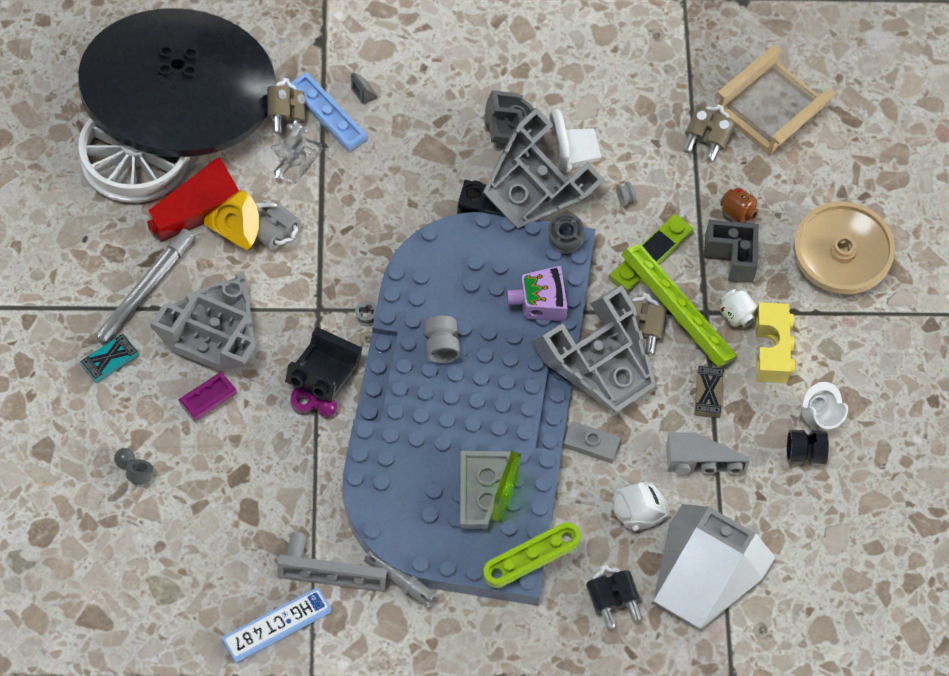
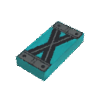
M121 334L81 360L80 363L92 380L97 383L139 355L127 337Z

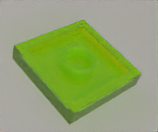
M511 451L494 497L492 520L501 523L503 521L519 476L521 453Z

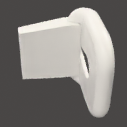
M557 108L552 109L549 121L553 126L550 130L554 131L560 150L559 171L568 173L572 168L582 166L587 162L601 161V153L594 128L566 130L561 111Z

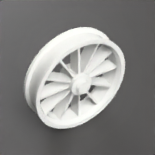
M91 118L83 126L79 137L80 162L86 180L100 194L113 200L138 203L157 199L173 190L182 181L188 170L190 157H179L174 165L158 157L159 155L133 149L110 137ZM96 137L111 145H90V143ZM88 156H109L92 165L88 159ZM146 162L168 173L157 179ZM119 164L108 179L99 174V172ZM128 165L131 166V184L117 183L116 181ZM141 166L151 181L135 184L136 167Z

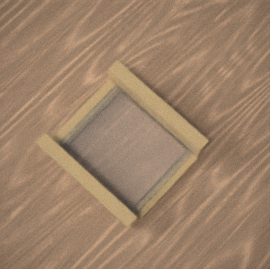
M775 44L717 92V95L720 97L719 105L724 107L723 111L735 122L734 127L770 156L780 144L823 107H826L828 102L836 95L829 87L820 95L816 94L778 63L781 49Z

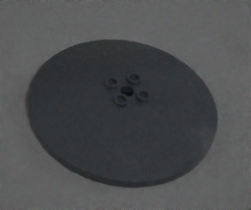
M183 8L143 11L112 23L89 43L83 53L78 70V88L82 104L90 118L102 131L133 149L168 157H193L212 154L243 141L254 133L268 115L267 88L275 86V73L270 58L252 35L240 26L222 17ZM179 65L183 68L175 69L173 68V66Z

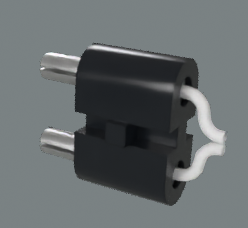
M608 565L601 566V571L586 583L596 615L603 616L607 629H613L616 626L612 613L615 609L619 608L620 610L628 608L632 621H640L641 616L637 605L641 600L631 572L629 570L620 571L616 568L610 569ZM605 570L613 573L610 577H606V575L599 577L604 574Z

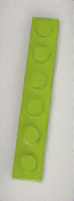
M637 244L625 249L621 255L627 261L628 266L635 270L645 286L654 292L659 298L660 303L673 314L677 323L683 326L691 335L692 340L705 351L709 360L716 364L718 368L732 362L737 357V354L641 244Z

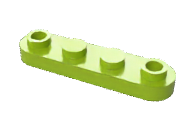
M561 523L489 560L483 569L484 581L493 588L503 587L575 550L579 546L581 539L579 528L573 523ZM568 536L571 538V541L565 542L562 538ZM498 572L501 574V577L494 578L492 574Z

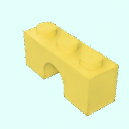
M759 302L755 314L756 337L769 338L774 342L775 346L759 348L756 358V382L787 383L790 374L795 372V359H791V351L794 350L795 340L794 336H790V329H793L794 314H790L789 304Z

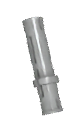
M370 550L367 554L370 556H365L364 561L373 567L387 569V578L401 587L404 594L412 595L427 608L434 603L432 598H437L438 594L436 592H433L418 581V578L411 577L381 561Z

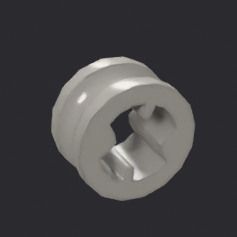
M626 182L624 186L621 184L616 186L617 197L622 206H626L628 202H636L635 190L630 182Z
M363 301L356 306V320L362 326L368 327L373 325L377 307L375 303ZM367 310L371 311V314H368L366 317H363L362 312L366 313Z

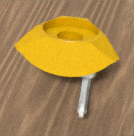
M240 190L204 218V224L236 246L248 250L255 242L258 234L259 215L257 208H274L277 204H274V202L255 203L248 192Z

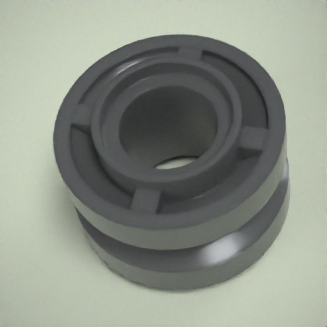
M563 213L552 219L549 224V242L554 250L559 253L570 254L580 249L584 242V225L580 218L570 213ZM563 231L572 232L570 236H563L560 233Z

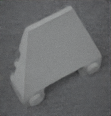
M537 107L513 129L483 190V194L515 225L516 229L525 226L526 223L542 219L581 202L605 180L589 162L567 179L543 154L535 143L553 124Z
M622 285L608 291L590 303L603 326L575 343L564 324L561 323L531 341L546 365L614 413L656 386L648 354L644 352L642 331L638 329L635 317L637 316L636 308Z

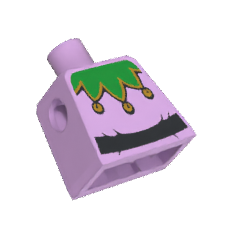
M561 266L523 274L521 276L520 289L506 291L508 306L522 305L523 314L526 319L566 321L568 307Z

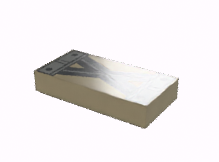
M698 366L694 415L720 418L723 368Z

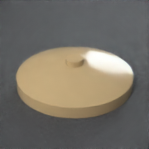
M831 202L810 211L800 222L793 245L796 263L806 278L824 290L839 294L860 293L879 284L888 274L895 255L894 237L887 223L873 210L852 202Z

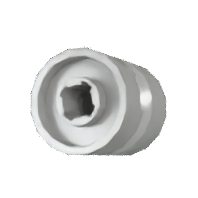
M445 315L427 319L424 322V336L427 339L425 344L427 359L433 363H448L458 359L460 348L459 340L457 339L456 319Z

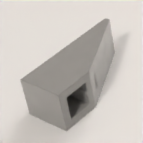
M669 432L666 442L668 472H675L679 475H685L690 472H701L706 475L716 472H727L728 474L736 475L747 470L750 461L749 457L695 432Z

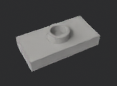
M572 421L563 447L613 463L621 437Z

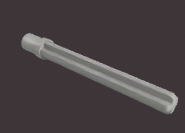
M182 229L176 238L167 245V249L98 330L95 336L99 342L106 345L175 261L181 258L185 249L195 239L189 230Z

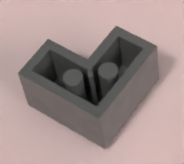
M719 220L708 221L705 233L704 256L728 258V280L753 283L758 264L759 224Z

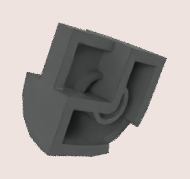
M491 91L487 99L484 116L485 127H489L491 142L507 144L513 129L535 109L529 102L523 99V95L512 92Z

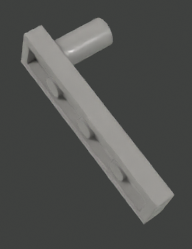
M292 532L290 534L287 554H279L278 578L385 592L387 569L303 558L306 536L301 532Z

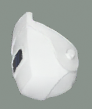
M641 482L617 489L612 498L614 515L626 528L633 531L651 528L671 518L664 496L652 483Z

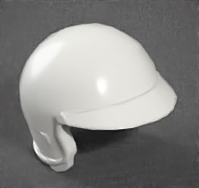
M819 382L813 385L802 400V417L806 424L815 430L825 431L838 427L847 417L848 405L842 403L840 391L834 384L829 382Z

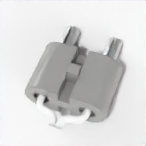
M277 204L274 208H262L266 212V216L259 217V229L256 239L271 250L277 249L286 242L293 243L296 240L295 234L300 228L301 220L280 204Z

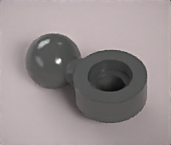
M121 448L115 453L114 462L119 468L126 469V478L129 481L142 485L152 479L153 465L150 462L141 459L135 460L134 452L128 448Z

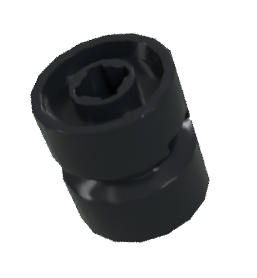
M805 430L788 431L786 448L788 463L803 464L806 460L810 464L825 465L827 463L829 451L827 431L812 430L809 434Z

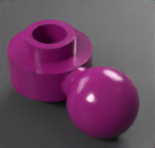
M295 388L291 393V407L298 413L305 414L313 409H317L321 416L331 417L337 411L335 400L329 403L323 399H317L316 396L299 388ZM305 399L308 403L300 404L299 400Z

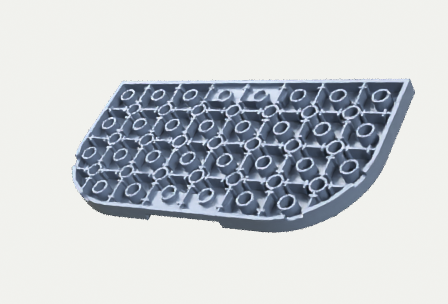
M469 212L444 217L422 227L405 240L396 250L387 265L380 287L372 336L343 472V503L348 523L354 537L366 553L370 550L387 565L406 575L418 578L417 580L428 588L538 606L544 566L500 588H493L486 584L483 579V569L489 560L550 530L572 382L546 365L531 341L561 323L564 324L574 342L579 341L596 232L594 228L584 227V242L580 249L570 254H563L554 250L550 245L549 221L536 220L516 229L515 225L506 217L483 212ZM563 231L560 234L563 236H570L572 232ZM561 266L568 307L566 321L526 319L523 314L522 305L508 306L506 291L520 289V281L523 274ZM434 316H451L457 321V339L459 340L460 356L452 362L433 363L426 357L425 344L427 339L424 336V322ZM460 451L514 452L487 529H460ZM494 572L492 576L494 578H500L501 574L498 572Z

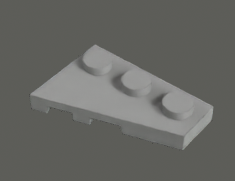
M460 451V529H487L514 452Z

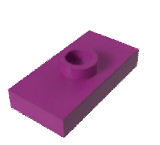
M221 371L181 397L179 404L195 422L236 395L237 390Z

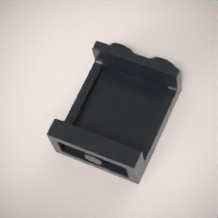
M316 327L312 332L308 347L296 363H289L285 382L317 398L332 403L359 366L362 347Z

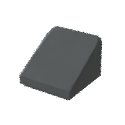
M355 72L351 73V89L363 105L378 97L366 79Z

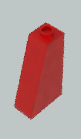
M218 157L148 210L150 218L147 221L148 228L152 235L156 234L160 242L177 236L182 229L191 230L203 225L204 218L239 191L222 159Z

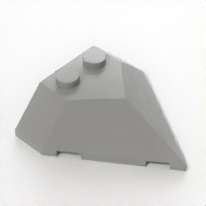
M244 271L235 274V278L226 282L221 280L186 295L184 300L174 304L169 302L162 305L150 323V327L173 352L215 370L223 371L244 366L256 347Z

